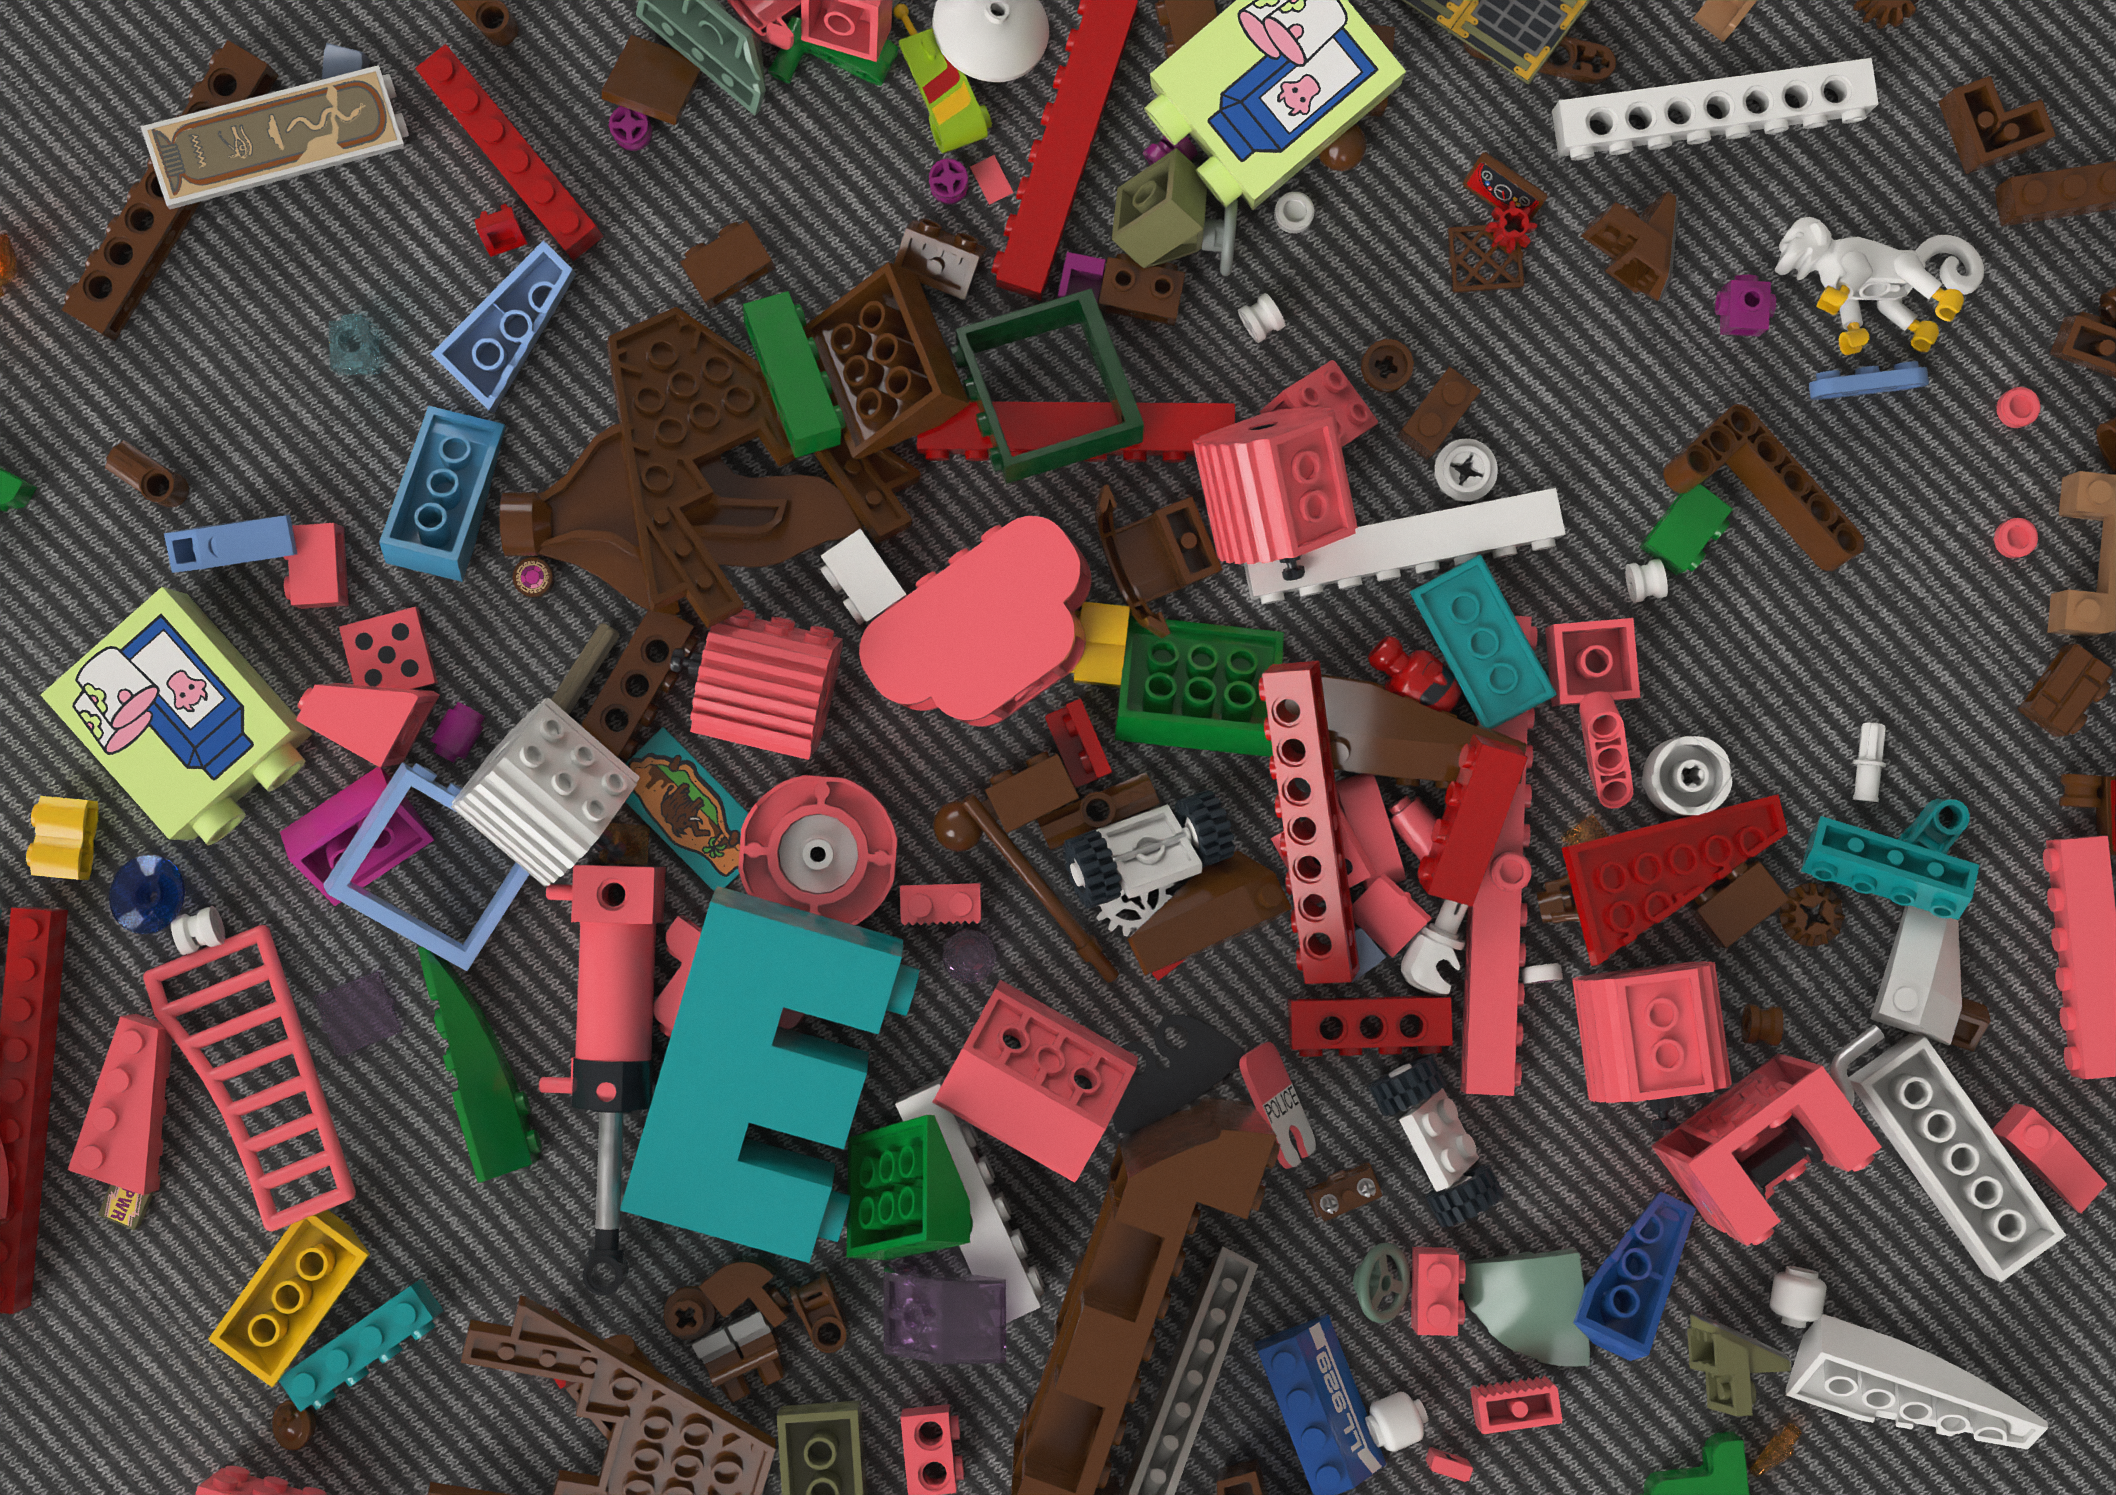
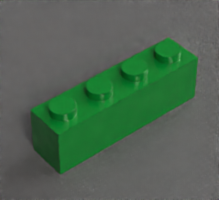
M789 291L743 304L744 325L794 457H801L840 445L841 429L846 427L845 419L840 406L832 405L829 397L832 394V386L827 372H820L816 361L819 360V353L813 337L807 338L803 327H806V319L801 305L793 304Z

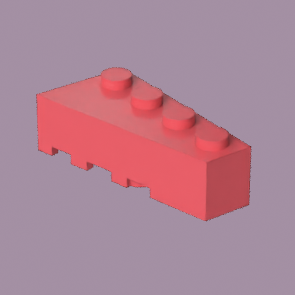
M139 1014L120 1016L68 1167L69 1171L141 1195L159 1190L161 1176L158 1175L159 1159L163 1153L164 1139H161L162 1124L167 1107V1099H165L166 1078H169L172 1038L159 1021Z

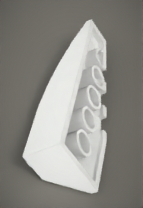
M1822 1314L1819 1320L1814 1321L1804 1333L1786 1387V1396L1857 1420L1873 1423L1875 1417L1896 1420V1427L1912 1429L1914 1423L1936 1427V1434L1947 1436L1968 1432L1974 1434L1976 1441L2029 1449L2048 1429V1422L1973 1374L1934 1354L1896 1338Z

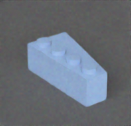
M543 240L431 355L490 412L495 413L576 276V273Z

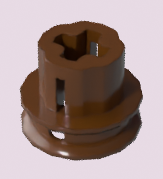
M1383 339L1376 341L1367 349L1362 358L1361 372L1363 379L1371 388L1389 393L1400 389L1407 383L1413 373L1414 361L1411 352L1404 344L1397 340ZM1383 360H1388L1390 362L1389 368L1395 371V373H1389L1386 378L1380 377V369L1375 367V365H1381Z
M685 1286L676 1290L668 1298L664 1306L663 1318L666 1327L673 1335L685 1340H694L702 1337L710 1330L716 1319L717 1309L698 1286ZM691 1307L696 1311L693 1318L697 1323L689 1321L686 1325L680 1322L682 1313L678 1309L686 1311Z

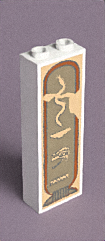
M379 65L140 126L166 205L169 209L404 148L402 138L409 136L402 113L394 114L390 99L397 96L390 74L382 75Z

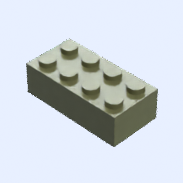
M861 1400L781 1406L777 1414L782 1495H867Z

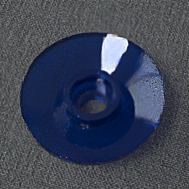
M143 855L128 861L116 873L110 887L109 905L115 920L126 930L137 934H152L163 930L176 919L183 906L185 898L183 877L171 861L160 856ZM157 890L156 899L152 903L150 896L153 891Z

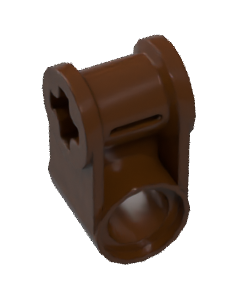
M821 1272L820 1278L800 1287L796 1285L790 1286L791 1299L797 1313L805 1324L814 1346L825 1353L836 1352L842 1348L849 1337L850 1325L828 1272ZM818 1292H822L821 1294H819V1295H817V1296H815V1297H812V1298H810V1299L807 1298V1297H809V1296H811V1295H813V1294H816V1293H818ZM827 1322L836 1324L841 1332L840 1339L836 1342L826 1341L820 1332L821 1325Z

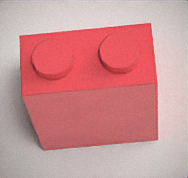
M345 683L314 685L313 689L311 687L308 688L302 695L298 703V709L301 711L296 721L380 768L404 762L440 694L429 690Z

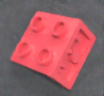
M1334 360L1329 361L1283 390L1259 411L1263 414L1279 409H1292L1296 407L1315 406L1316 408L1322 406L1324 408H1331L1335 412L1341 447L1358 438L1378 423L1374 414Z

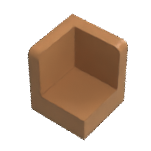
M1707 0L1693 20L1724 42L1757 0Z

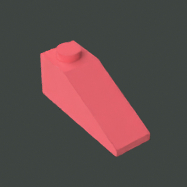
M2015 1103L1992 1129L1998 1140L2078 1213H2082L2107 1185L2072 1144L2032 1107Z

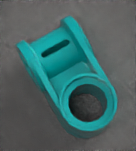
M1932 800L1897 840L1947 855L1949 848L1969 823L1970 814L1968 808L1958 800ZM1945 806H1948L1953 813V820L1947 827H1943L1939 821V813Z

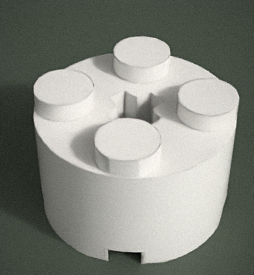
M1698 736L1673 738L1661 743L1650 753L1644 765L1641 783L1651 802L1663 812L1675 816L1702 815L1718 808L1728 797L1732 787L1730 761L1726 752L1717 743L1708 738ZM1682 770H1692L1689 774V777L1693 780L1692 783H1683L1684 776L1681 774Z

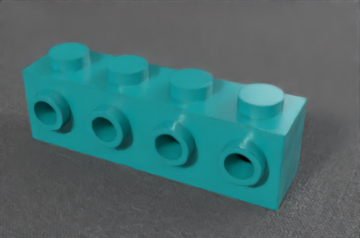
M1820 816L1808 840L1801 872L1811 874L1821 881H1833L1849 886L1859 893H1872L1891 899L1894 903L1901 906L1917 907L1929 911L1939 918L1959 920L1972 900L1979 865Z
M421 1278L282 1375L279 1382L300 1412L311 1404L315 1410H318L337 1396L333 1389L345 1381L349 1387L370 1373L366 1366L372 1361L379 1358L383 1364L403 1349L399 1344L402 1340L412 1335L416 1341L435 1328L436 1325L432 1320L444 1310Z

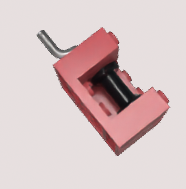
M1873 1025L1844 1046L1833 1058L1830 1066L1831 1077L1822 1065L1778 1053L1651 1146L1707 1224L1723 1233H1727L1730 1237L1746 1246L1751 1243L1758 1245L1771 1237L1774 1233L1773 1227L1781 1222L1766 1202L1774 1194V1186L1784 1179L1791 1181L1800 1176L1807 1169L1805 1166L1807 1162L1817 1164L1825 1160L1827 1164L1847 1172L1850 1170L1856 1172L1865 1168L1874 1160L1873 1154L1882 1147L1852 1107L1854 1103V1088L1847 1076V1068L1853 1060L1885 1038L1884 1034L1876 1025Z

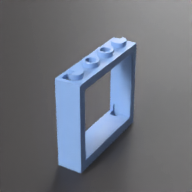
M402 762L323 885L328 895L463 970L468 971L529 876V873L515 862L463 944L351 882L350 880L411 786L452 809V801L462 790L461 787L450 783L448 788L434 781L437 775L426 767L424 768L416 763L412 768Z

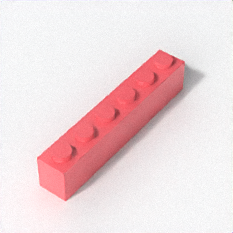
M2108 836L2046 840L2047 849L2043 852V864L2045 870L2050 874L2051 888L2047 892V902L2049 909L2054 912L2055 928L2051 932V941L2054 950L2058 952L2059 967L2056 969L2055 979L2058 989L2062 991L2063 1007L2060 1009L2059 1016L2061 1026L2066 1031L2068 1045L2064 1049V1062L2073 1077L2082 1079L2116 1077V907Z

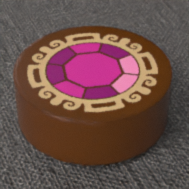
M530 557L523 559L516 565L513 571L514 586L521 594L527 597H542L554 585L553 569L547 562L539 558Z

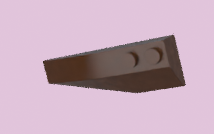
M1321 674L1334 769L1400 778L1456 782L1461 768L1459 767L1461 750L1465 744H1470L1473 733L1518 746L1526 754L1527 744L1481 725H1471L1456 719V715L1444 710L1439 712L1419 704L1420 701L1384 690V686L1377 683ZM1286 699L1285 708L1291 714L1299 715V705L1291 699ZM1290 739L1291 748L1297 753L1305 754L1304 744L1298 739Z

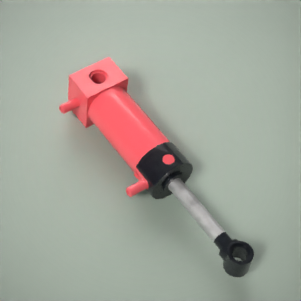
M574 865L573 885L550 884L546 888V898L548 900L572 901L571 922H580L576 1051L575 1057L571 1059V1077H542L539 1081V1090L541 1093L571 1094L573 1108L599 1112L595 1246L589 1247L588 1263L583 1270V1282L589 1291L600 1296L610 1295L615 1292L627 1279L629 1272L628 1262L625 1258V1248L619 1246L623 1114L625 1112H632V1110L650 1109L652 1102V1030L656 924L664 922L666 867ZM617 884L623 886L625 890V900L622 904L617 903L613 897V890ZM599 1263H607L615 1270L614 1281L606 1282L599 1278L596 1270Z

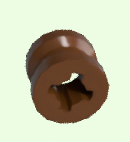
M2061 774L2060 782L2064 786V794L2059 798V806L2101 808V799L2097 795L2098 788L2102 785L2103 776Z
M1747 1004L1743 1011L1741 1023L1743 1042L1754 1044L1757 1041H1765L1767 1045L1778 1046L1782 1039L1784 1025L1781 1007L1770 1006L1765 1010L1760 1009L1757 1005Z

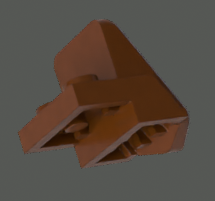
M1668 190L1651 203L1640 218L1633 208L1627 205H1620L1615 201L1592 220L1581 235L1582 238L1612 258L1604 270L1606 273L1634 293L1640 291L1656 301L1663 299L1672 277L1679 210L1678 199L1675 194Z

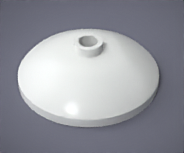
M937 0L934 8L932 28L940 51L955 68L972 78L987 82H1006L1022 77L1039 63L1047 47L1049 23L1046 12L1039 0ZM991 10L1000 12L1002 16L994 15Z

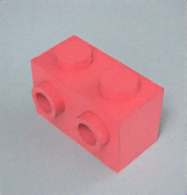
M1412 1247L1411 1327L1417 1335L1458 1336V1324L1464 1325L1465 1304L1464 1300H1458L1459 1284H1465L1466 1268L1465 1261L1459 1260V1254L1453 1248Z

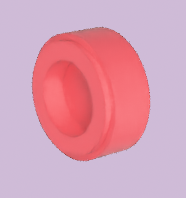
M2013 388L1999 398L1996 407L1997 415L2002 423L2011 428H2021L2029 425L2036 420L2040 413L2039 398L2028 388Z
M2013 518L2004 521L1998 526L1994 534V543L1997 550L2008 558H2020L2030 554L2038 542V533L2035 526L2023 518Z
M1503 852L1497 855L1491 862L1489 874L1491 881L1497 888L1507 892H1515L1523 889L1529 883L1532 870L1529 861L1522 854Z

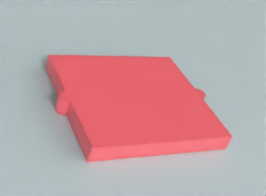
M1384 873L1352 904L1354 922L1392 958L1432 919L1411 899L1409 892H1404Z

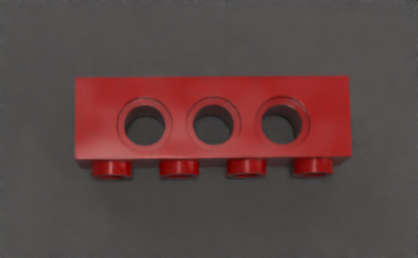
M1451 997L1288 999L1289 1047L1292 1050L1299 1049V1056H1323V1049H1339V1055L1343 1056L1363 1055L1362 1048L1377 1047L1378 1054L1393 1055L1402 1054V1047L1417 1046L1418 1053L1433 1054L1442 1053V1046H1453ZM1414 1014L1419 1020V1028L1415 1034L1404 1036L1400 1031V1022L1406 1015ZM1369 1015L1376 1016L1380 1023L1378 1032L1372 1037H1364L1360 1032L1362 1019ZM1334 1016L1340 1022V1030L1336 1036L1325 1038L1320 1033V1024L1326 1017Z

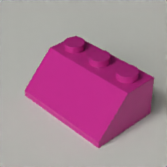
M376 767L280 831L289 861L334 906L341 903V901L328 895L323 884L392 779L382 767ZM406 795L350 880L354 884L362 888L434 841L432 834Z

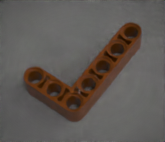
M1735 404L1703 429L1664 467L1663 475L1667 485L1675 492L1688 493L1726 463L1822 570L1834 571L1860 554L1864 549V539L1858 528L1758 416L1745 405Z

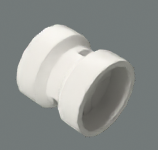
M213 906L199 910L197 915L189 916L183 914L173 917L171 920L172 936L177 949L182 955L196 952L203 945L214 947L224 943V925L219 912Z

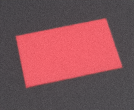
M995 155L970 166L989 205L1014 193Z

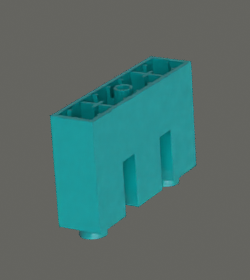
M717 886L709 904L620 1211L806 1263L810 1262L817 1237L838 1242L851 1195L832 1190L835 1163L744 1137L748 1124L752 1123L844 1150L867 1075L869 1052L779 1027L778 1023L784 1007L879 1035L886 1011L903 1016L907 1015L916 988L920 969L900 964L903 952V939Z

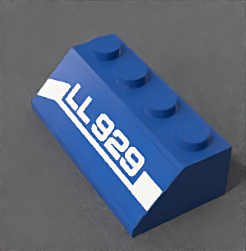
M1328 1314L1254 1342L1313 1495H1338L1353 1489L1386 1465L1380 1447H1377L1367 1428L1365 1418L1368 1415Z

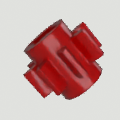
M1514 201L1510 202L1504 212L1498 207L1494 208L1491 215L1497 222H1490L1485 227L1486 232H1493L1494 241L1491 246L1496 247L1498 244L1504 246L1508 254L1512 253L1517 243L1526 248L1531 241L1525 233H1532L1537 228V224L1529 223L1528 214L1531 209L1521 210L1516 208ZM1513 222L1517 225V229L1509 233L1504 227Z

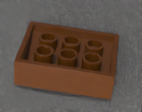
M887 262L806 324V327H803L806 337H813L819 353V360L816 363L819 371H826L832 386V394L829 397L832 405H839L842 410L846 427L841 430L854 459L858 460L938 427L970 404L917 274Z

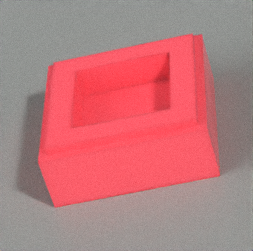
M1429 1447L1425 1460L1431 1471L1464 1482L1470 1480L1473 1467L1468 1459Z

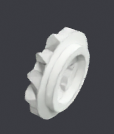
M1455 440L1446 445L1435 460L1434 477L1440 490L1454 501L1472 502L1480 499L1492 489L1496 482L1498 474L1496 458L1485 444L1477 440ZM1471 455V470L1481 477L1469 476L1462 485H1459L1460 472L1450 465H1462Z

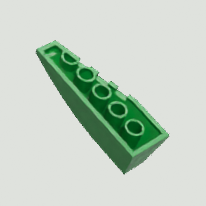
M418 947L429 997L432 1001L438 1000L440 1008L435 1009L434 1020L437 1033L444 1040H448L449 1047L446 1048V1055L443 1058L446 1071L451 1072L457 1078L458 1091L452 1092V1096L477 1182L481 1183L534 1164L540 1160L538 1153L542 1152V1144L537 1130L530 1129L527 1115L531 1113L530 1103L525 1091L519 1092L506 1055L490 1023L450 963L426 948Z

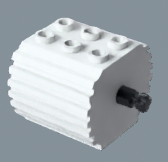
M547 698L532 709L505 736L498 746L491 751L452 801L453 805L451 808L543 886H548L552 882L554 883L559 876H563L568 869L572 868L578 859L588 852L591 846L598 852L603 849L609 852L607 860L611 863H616L623 857L627 850L626 845L622 841L615 845L611 841L613 834L606 827L634 790L640 777L551 699Z

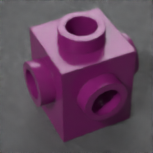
M1737 275L1734 277V280L1729 281L1722 287V291L1717 292L1715 313L1720 315V335L1759 337L1769 330V318H1773L1776 309V296L1771 294V282L1759 281V277L1756 275Z

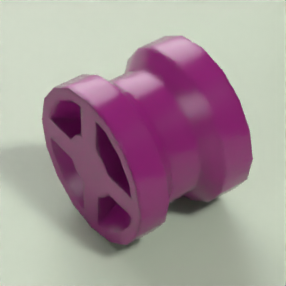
M619 106L610 116V132L620 147L628 151H638L649 144L653 130L645 114ZM636 128H641V129H638V130L636 131V133H634V136H633V132L636 130Z
M942 159L932 166L929 173V184L933 197L943 204H955L966 196L969 188L968 174L965 167L959 161Z

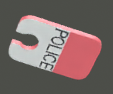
M1265 1042L1240 1058L1239 1066L1256 1110L1277 1135L1276 1143L1280 1144L1277 1159L1285 1169H1289L1301 1163L1299 1155L1290 1141L1289 1129L1295 1137L1301 1158L1308 1157L1315 1151L1316 1142L1277 1048L1273 1043Z

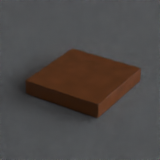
M631 35L602 88L601 99L676 125L703 72L679 51Z

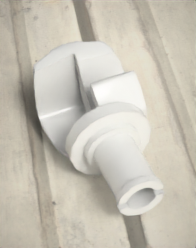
M1445 899L1435 923L1426 924L1412 938L1401 963V972L1406 982L1419 990L1435 996L1446 997L1449 994L1451 985L1440 976L1436 965L1440 960L1445 959L1455 969H1460L1454 949L1462 950L1465 944L1459 938L1457 931L1468 905Z

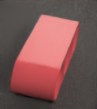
M1595 691L1585 696L1579 707L1589 777L1600 803L1607 808H1620L1630 802L1634 790L1624 722L1613 697L1606 692Z
M1361 773L1335 781L1338 804L1377 872L1372 877L1362 881L1365 889L1367 890L1382 873L1386 874L1394 883L1406 880L1401 857L1374 774Z

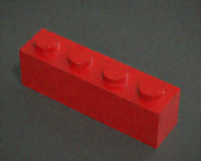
M1474 733L1470 744L1463 746L1459 756V767L1461 768L1456 782L1452 781L1446 791L1445 804L1447 806L1442 819L1436 820L1432 829L1431 840L1433 844L1428 856L1425 855L1422 858L1418 868L1419 882L1427 894L1473 907L1528 759L1518 746Z

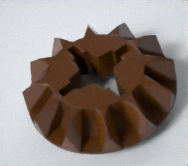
M1806 883L1793 888L1786 895L1789 900L1780 907V922L1785 933L1793 941L1805 946H1819L1828 944L1834 936L1840 933V927L1845 915L1842 910V900L1835 895L1831 888L1817 883ZM1817 904H1820L1818 914L1823 917L1822 920L1825 921V924L1811 922L1809 926L1806 925L1808 916L1799 906L1814 908Z

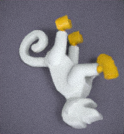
M1812 217L1800 218L1787 231L1779 244L1781 255L1775 268V272L1779 275H1785L1792 269H1797V280L1804 279L1814 270L1819 271L1821 283L1825 290L1816 307L1832 315H1836L1840 310L1843 328L1848 330L1847 332H1842L1839 336V347L1844 355L1859 353L1862 350V346L1866 345L1869 340L1868 331L1865 328H1860L1863 325L1859 300H1877V308L1883 315L1902 330L1906 331L1909 329L1914 332L1911 340L1913 348L1926 353L1939 335L1938 325L1932 321L1919 322L1916 320L1918 315L1902 304V297L1907 296L1912 288L1929 300L1933 297L1939 301L1935 310L1936 315L1942 320L1952 321L1956 313H1959L1964 303L1963 294L1975 291L1984 278V265L1980 255L1972 245L1959 237L1937 235L1924 241L1915 251L1897 250L1861 237L1833 240L1828 228L1819 219ZM1939 253L1954 255L1949 256L1940 267V278L1947 288L1945 291L1940 288L1942 283L1925 270V262ZM1958 259L1961 260L1966 268V276H1962L1957 272Z

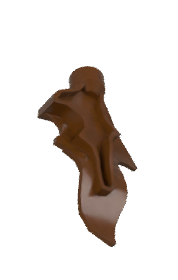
M614 424L595 436L567 474L545 492L502 493L500 500L502 549L505 556H538L540 554L576 565L601 578L638 606L651 611L620 424ZM720 454L696 465L714 491L712 499L683 513L716 563L725 566L763 568L778 565L823 543L845 539L858 529L864 532L858 516L837 487L825 479L805 475L749 478L734 474L721 460ZM677 600L655 612L676 616L681 610Z

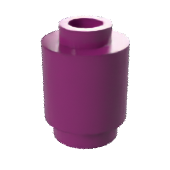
M457 701L453 710L450 708L447 710L430 740L436 744L433 752L455 763L458 757L466 760L484 729L481 724L485 716Z

